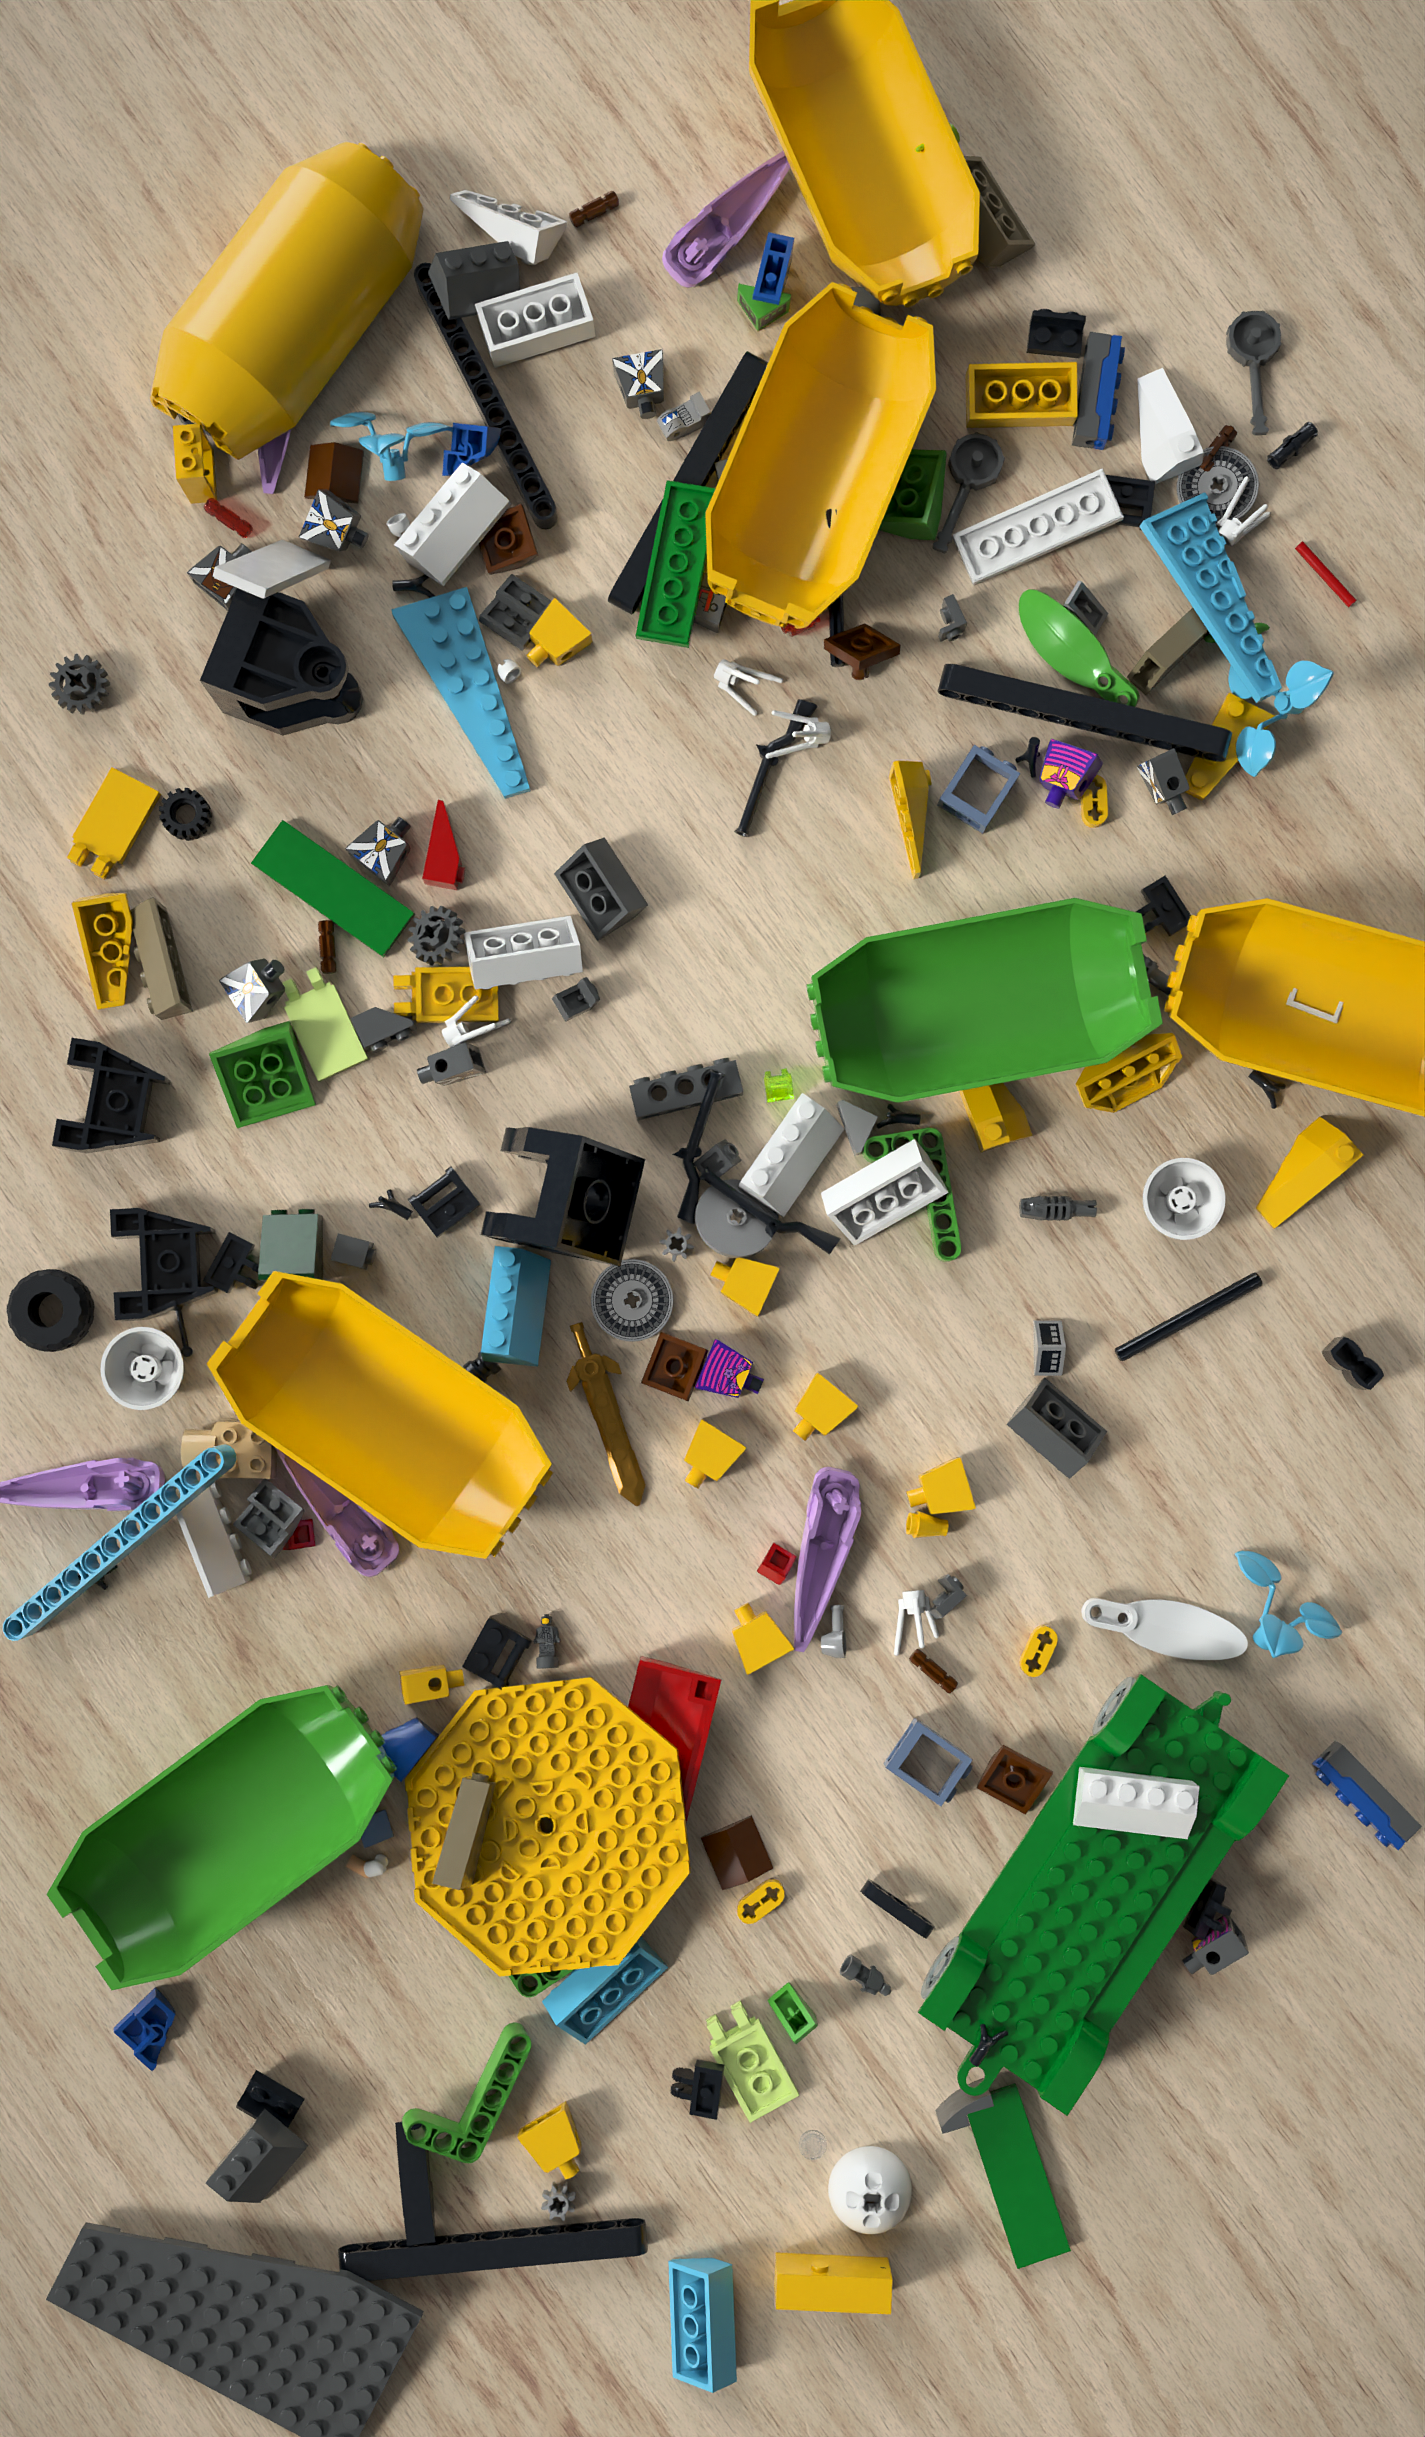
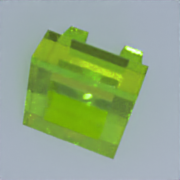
M787 1068L781 1069V1075L771 1076V1071L765 1072L764 1086L767 1103L794 1099L791 1073H788Z

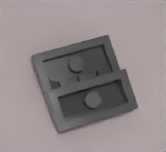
M511 574L496 591V596L480 614L479 622L523 651L531 642L529 634L531 629L549 606L551 600Z
M263 1479L247 1498L251 1503L233 1525L275 1559L294 1533L305 1510L270 1481Z
M984 2078L967 2085L976 2087ZM960 2088L944 2100L935 2110L942 2134L970 2126L967 2114L993 2107L994 2104L989 2089L981 2095L972 2096L966 2094Z

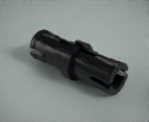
M1306 422L1296 433L1288 435L1283 439V443L1267 456L1270 466L1274 469H1279L1292 456H1297L1301 453L1302 448L1318 435L1315 425L1311 422Z

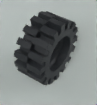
M177 788L174 794L170 791L167 793L169 798L167 800L163 798L161 801L164 804L163 807L159 806L161 813L159 818L163 822L162 825L177 839L182 840V838H185L186 841H191V837L195 839L200 838L199 834L201 832L205 834L207 832L206 826L210 827L212 823L209 818H212L209 804L202 795L195 790L191 791L190 788H184V791ZM182 805H191L196 812L195 818L188 824H181L176 819V811Z

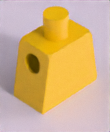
M554 598L529 633L531 641L536 646L526 656L536 667L547 658L556 666H560L593 642L592 634Z
M739 1257L735 1259L732 1267L716 1261L710 1276L725 1282L721 1290L724 1296L758 1317L780 1268Z
M817 1372L794 1410L803 1419L794 1428L793 1432L804 1441L809 1438L815 1429L825 1436L855 1411L858 1405Z
M701 1419L684 1459L685 1462L693 1466L685 1481L699 1489L706 1476L718 1481L744 1452L746 1447Z
M955 1457L918 1475L921 1487L906 1491L910 1507L926 1503L930 1514L976 1509L961 1457Z
M748 1602L734 1610L741 1624L733 1628L732 1633L747 1675L794 1650L790 1640L767 1611L756 1616Z
M444 1665L399 1671L402 1697L405 1705L448 1697L449 1688L464 1686L462 1669L446 1672ZM439 1678L440 1682L437 1686L430 1687L428 1685L430 1679Z
M566 2101L519 2128L518 2140L545 2173H549L559 2167L564 2178L569 2179L580 2171L574 2157L581 2153L582 2144Z

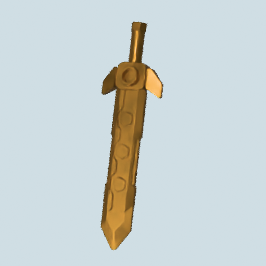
M583 1322L573 1324L569 1327L574 1334L582 1358L578 1359L575 1366H572L566 1382L569 1391L571 1392L580 1382V1379L582 1380V1386L593 1418L598 1426L619 1494L635 1506H640L646 1484L622 1421L620 1408L609 1376L605 1373L607 1370L608 1372L621 1375L619 1363L606 1355L592 1354L583 1329Z

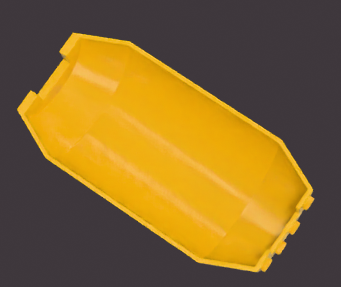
M750 0V76L831 261L885 305H904L908 308L928 296L929 298L938 297L944 292L945 287L973 269L972 264L978 256L980 192L899 9L889 0H793L779 5L780 0ZM921 144H924V149L922 151H915L916 147H918Z
M343 142L291 165L282 171L164 329L150 396L153 407L172 419H175L178 413L194 424H200L202 429L210 433L218 448L237 460L296 426L413 266L424 209L419 200V192L393 169L394 166L385 156L378 157L363 143H358L357 145Z
M831 282L784 324L705 515L708 585L715 594L719 593L726 596L725 603L736 610L762 622L784 628L788 623L794 625L796 629L807 627L858 580L936 391L933 325L928 324L922 317L907 315L904 326H902L893 318H883L874 314L867 307H858L854 305L857 292L842 283ZM828 509H832L830 528L826 519V511Z
M1269 898L1204 908L1196 916H1190L1187 925V931L1189 932L1184 945L1179 944L1175 953L1174 960L1178 961L1175 972H1170L1167 981V987L1171 988V991L1167 997L1164 1011L1168 1012V1016L1217 1059L1425 1117V941ZM1293 988H1296L1297 992L1293 1001L1334 1016L1339 1002H1344L1337 1024L1286 1005L1290 992L1293 991Z
M273 1271L257 1293L261 1298L228 1343L222 1341L207 1362L208 1368L241 1424L417 1547L487 1559L490 1554L496 1557L505 1544L501 1541L508 1531L512 1534L522 1521L518 1516L524 1508L529 1511L538 1498L534 1494L540 1484L545 1486L554 1473L549 1470L552 1463L520 1408L345 1285Z

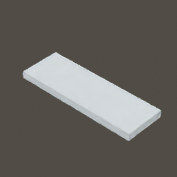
M1102 468L953 534V540L974 586L1122 521L1124 517Z
M280 540L216 566L213 577L264 599L329 569L331 560L285 540Z

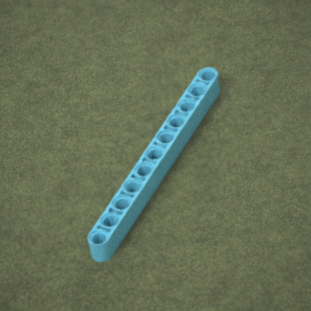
M223 1444L208 1448L199 1454L6 1618L3 1623L4 1635L9 1640L18 1641L38 1632L231 1469L237 1459L235 1450L231 1446ZM217 1453L220 1455L221 1458L220 1464L216 1460ZM196 1470L200 1473V1481L196 1477ZM176 1487L180 1491V1498L176 1494ZM156 1505L160 1508V1515L156 1511ZM136 1522L140 1525V1531L136 1527ZM117 1539L120 1541V1548L117 1545ZM97 1555L101 1560V1564H99L97 1561Z

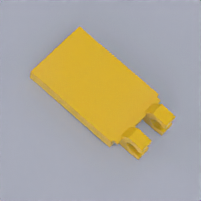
M111 767L72 836L74 839L72 842L75 845L72 846L67 859L71 863L82 867L90 852L98 855L99 857L93 864L91 871L96 876L105 880L114 864L116 865L117 862L123 864L158 802L161 793Z
M415 967V972H411V975H393L394 990L412 989V1002H395L394 1014L412 1016V1020H416V1023H445L446 1020L453 1017L467 1002L477 995L479 999L457 1022H499L498 986L490 989L475 990L470 967Z

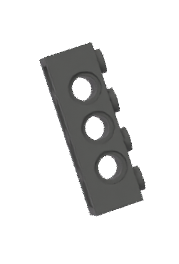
M722 1058L713 1061V1066L703 1068L702 1064L687 1067V1072L677 1074L674 1070L660 1074L661 1078L650 1081L649 1077H643L634 1080V1085H630L629 1088L637 1121L701 1106L707 1089L704 1080L710 1075V1070L725 1074L721 1079L714 1102L742 1096L743 1088L736 1060L730 1061L729 1058ZM681 1082H690L694 1087L693 1091L687 1095L681 1094L678 1091V1086ZM656 1088H663L666 1090L667 1096L662 1101H656L651 1097L652 1091Z

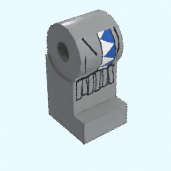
M699 391L690 396V400L660 415L657 423L667 441H674L702 428L711 412Z

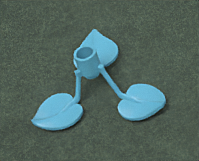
M352 412L330 421L331 427H353L362 424L369 428L371 435L359 438V443L380 456L384 479L387 481L406 478L404 462L408 461L409 443L413 437L428 436L447 430L453 431V427L441 423L424 422L407 427L406 431L408 433L406 436L396 433L376 434L371 422L376 419V415L369 412ZM405 441L402 454H400L399 449H390L391 446Z
M1299 661L1290 668L1286 677V685L1289 690L1287 692L1279 691L1273 695L1276 697L1274 706L1280 714L1260 723L1257 729L1245 727L1237 738V758L1248 774L1257 777L1260 771L1270 763L1276 751V740L1273 733L1269 730H1263V728L1280 719H1286L1288 714H1300L1305 708L1314 704L1329 685L1334 674L1332 670L1311 661ZM1230 664L1228 682L1231 692L1241 699L1251 698V694Z
M1238 1551L1234 1554L1238 1559L1240 1569L1252 1583L1261 1587H1269L1264 1611L1259 1619L1261 1625L1253 1634V1640L1260 1648L1269 1650L1272 1658L1284 1654L1297 1653L1302 1649L1303 1640L1294 1628L1299 1623H1305L1308 1631L1320 1638L1333 1639L1342 1634V1630L1334 1617L1325 1608L1316 1603L1306 1602L1302 1604L1299 1609L1302 1616L1290 1624H1286L1285 1621H1281L1278 1617L1268 1614L1276 1589L1274 1583H1279L1281 1580L1278 1568L1268 1558L1255 1552Z

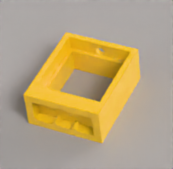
M200 424L173 426L176 479L191 504L217 502L214 449ZM209 471L210 474L204 475V472Z

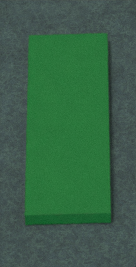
M666 481L635 635L636 639L689 648L707 561L705 515L716 488Z
M284 820L280 822L251 862L254 867L383 958L415 916L413 911Z
M1014 2083L990 2091L994 2104L993 2107L967 2114L1016 2267L1020 2269L1070 2252L1071 2250L1017 2085Z

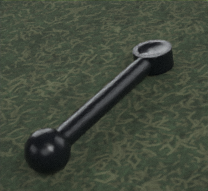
M183 1306L174 1309V1311H176L183 1344L181 1353L184 1357H189L192 1355L193 1350L188 1345L181 1312Z

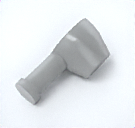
M832 1605L830 1610H832L833 1632L821 1636L822 1654L834 1658H846V1636L843 1625L844 1605Z

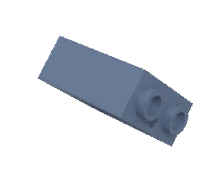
M974 745L940 797L937 806L983 834L1017 781L1020 773L1016 771L1017 768L1012 763L1005 760L1002 762L995 758L993 752L984 746L979 748ZM974 759L1008 779L986 815L952 794Z
M917 1718L913 1719L883 1763L886 1769L939 1806H942L944 1802L949 1803L957 1791L955 1788L960 1778L964 1780L973 1767L970 1764L972 1758L967 1753ZM922 1734L960 1759V1762L938 1794L900 1768Z

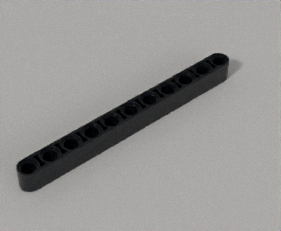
M421 263L414 270L418 292L487 427L501 428L500 438L496 447L535 524L541 529H551L557 523L558 518L555 502L462 318L448 320L443 306H434L435 302L440 301L432 281L429 283L422 282L425 278H430L428 272L431 263ZM449 324L456 325V327L453 329L445 328ZM460 347L468 348V350L463 353L457 352V349H459ZM472 370L480 371L476 376L468 375ZM485 393L492 395L489 399L480 398ZM500 416L504 418L499 423L492 422L494 417ZM509 439L516 441L512 446L503 445ZM518 463L527 464V467L522 470L515 468ZM531 486L539 488L535 493L527 492V489ZM544 509L551 511L546 517L538 515Z
M749 351L744 354L673 481L706 487L715 471L714 463L721 460L749 410L768 362ZM662 501L608 597L609 603L631 615L636 611L643 599Z
M957 664L944 665L938 687V693L948 698L1165 750L1174 748L1178 753L1216 762L1226 760L1232 738V732L1225 728Z
M629 2218L436 2236V2242L412 2246H407L406 2239L348 2244L338 2249L339 2269L350 2271L366 2281L634 2257L647 2253L648 2246L645 2220Z

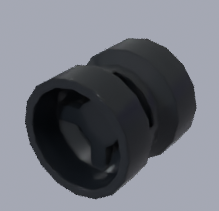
M481 1352L478 1353V1357L474 1361H468L463 1365L464 1369L484 1383L487 1382L488 1376L491 1374L495 1375L501 1370L497 1362L483 1361Z

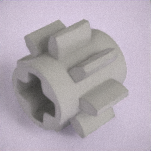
M681 1227L677 1229L675 1234L666 1230L669 1236L668 1239L660 1240L661 1244L667 1246V1249L662 1254L666 1255L670 1252L673 1262H675L678 1255H682L684 1259H687L686 1249L691 1250L694 1248V1246L687 1244L691 1234L681 1235ZM676 1238V1240L682 1239L684 1241L681 1244V1251L669 1248L672 1245L671 1239Z
M554 2181L551 2191H543L542 2197L548 2201L542 2203L541 2209H548L550 2220L555 2216L561 2217L564 2221L567 2211H575V2205L570 2201L576 2198V2192H569L567 2182L562 2186L557 2185ZM558 2197L560 2201H564L563 2204L559 2205V2202L554 2201V2198Z

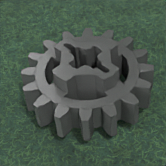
M75 654L73 661H70L67 656L64 657L65 664L63 666L59 663L55 664L59 671L57 673H50L51 677L55 679L54 682L49 683V687L55 690L51 694L55 700H59L58 704L61 708L67 707V710L72 714L76 708L81 715L85 714V708H89L94 712V704L98 703L101 706L104 704L100 699L101 696H109V693L104 689V687L110 686V682L105 678L108 673L104 668H101L102 665L97 660L92 662L89 655H86L82 660L78 654ZM75 679L77 682H81L86 687V689L76 685V683L73 680Z
M430 906V913L422 910V918L413 919L416 927L409 928L413 936L408 938V942L413 944L410 951L416 954L417 959L431 966L434 963L441 966L443 965L444 958L452 961L451 954L453 952L459 954L460 951L457 945L464 944V940L460 938V935L466 932L465 929L460 927L463 920L457 917V913L444 906H440L438 909Z

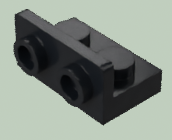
M1049 309L1034 310L1029 322L1026 353L1080 358L1086 316L1079 315L1077 312L1056 313Z
M256 2070L239 2099L236 2108L254 2119H257L262 2111L266 2109L289 2128L305 2098Z

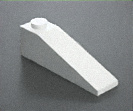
M468 190L450 194V200L497 242L508 241L514 255L522 258L521 261L528 265H536L537 262L548 259L567 228V221L537 210L535 214L525 213L521 211L520 205H497L498 200L496 198Z
M1161 368L1138 378L1141 459L1148 479L1155 481L1156 485L1200 466L1203 462L1204 452L1164 369Z

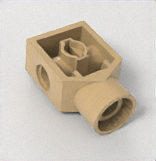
M220 1421L215 1423L212 1430L185 1429L181 1441V1462L183 1468L204 1450L227 1444L235 1450L237 1459L234 1466L220 1478L271 1479L277 1477V1450L275 1447L239 1421ZM217 1453L216 1460L220 1464L221 1458L220 1455Z

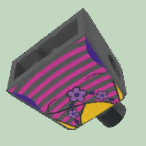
M1223 1915L1217 1919V1921L1225 1926L1223 1932L1211 1929L1207 1933L1205 1940L1196 1936L1191 1940L1194 1952L1182 1959L1191 1974L1205 1967L1210 1975H1214L1249 1954L1245 1936L1230 1916Z

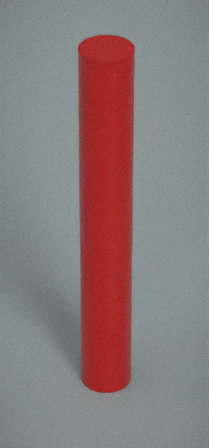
M1303 541L1296 546L1295 550L1343 603L1348 608L1357 601L1354 596Z

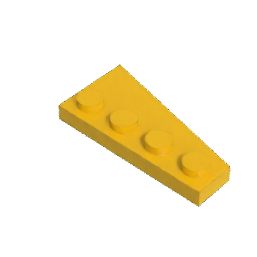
M1229 692L1212 723L1213 726L1225 728L1232 732L1226 760L1216 762L1194 757L1185 774L1189 784V790L1185 791V793L1203 801L1237 763L1236 742L1241 731L1245 727L1257 729L1260 723L1275 716Z

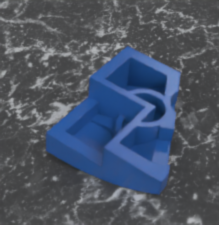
M453 423L451 451L444 450L442 476H451L461 463L471 466L490 456L498 444L501 428Z
M418 1717L382 1734L385 1740V1744L382 1746L387 1756L394 1762L397 1768L394 1771V1777L400 1782L403 1781L439 1735Z
M155 1987L114 2027V2033L134 2050V2056L153 2071L157 2066L158 2056L161 2048L164 2047L167 2032L173 2023L176 2011L165 1996Z

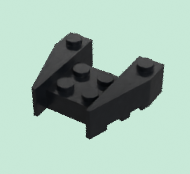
M71 1038L67 1065L73 1069L94 1072L85 1122L80 1123L57 1119L52 1146L62 1150L92 1153L160 1142L158 1136L144 1133L153 1082L170 1085L171 1081L100 1042Z
M141 1208L110 1209L111 1237L115 1239L139 1238L142 1291L113 1292L116 1321L149 1320L218 1292V1288L214 1286L201 1287L199 1235L215 1234V1229Z

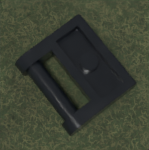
M1106 475L1119 507L1142 510L1141 516L1123 514V520L1115 524L1139 527L1143 520L1151 517L1155 481Z
M452 1166L447 1168L443 1176L417 1196L413 1194L408 1198L410 1204L437 1238L481 1205ZM451 1182L456 1185L457 1188L428 1210L425 1209L423 1204Z
M489 1617L462 1667L502 1690V1687L509 1686L508 1680L524 1650L526 1648L529 1649L533 1641ZM511 1639L516 1644L499 1675H496L491 1671L507 1641Z

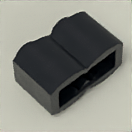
M1336 1337L1322 1350L1325 1360L1335 1369L1341 1370L1345 1380L1356 1389L1371 1390L1384 1377L1379 1365L1372 1359L1364 1357L1361 1348L1349 1338Z

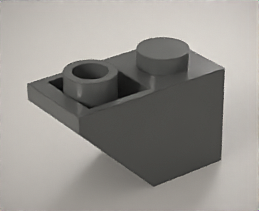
M377 1007L350 1018L364 1049L368 1052L372 1050L373 1053L387 1048V1043L392 1040L402 1041L413 1035L412 1031L417 1029L412 1020Z

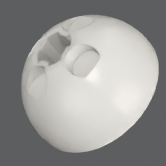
M1176 1158L1158 1166L1147 1179L1143 1190V1208L1150 1223L1160 1233L1179 1240L1195 1239L1210 1232L1221 1219L1225 1208V1191L1220 1178L1208 1165L1191 1158Z
M149 1327L131 1328L117 1335L105 1349L101 1360V1378L106 1391L116 1402L130 1409L148 1410L166 1403L177 1392L184 1376V1360L178 1345L164 1332Z
M864 2146L846 2153L836 2163L829 2178L828 2193L835 2214L847 2227L863 2234H880L895 2227L905 2216L911 2202L912 2185L907 2168L895 2154L884 2148Z

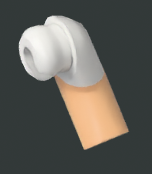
M352 1854L346 1867L364 1878H371L382 1875L387 1870L386 1866L389 1864V1860L385 1855L377 1854L374 1860L366 1862Z

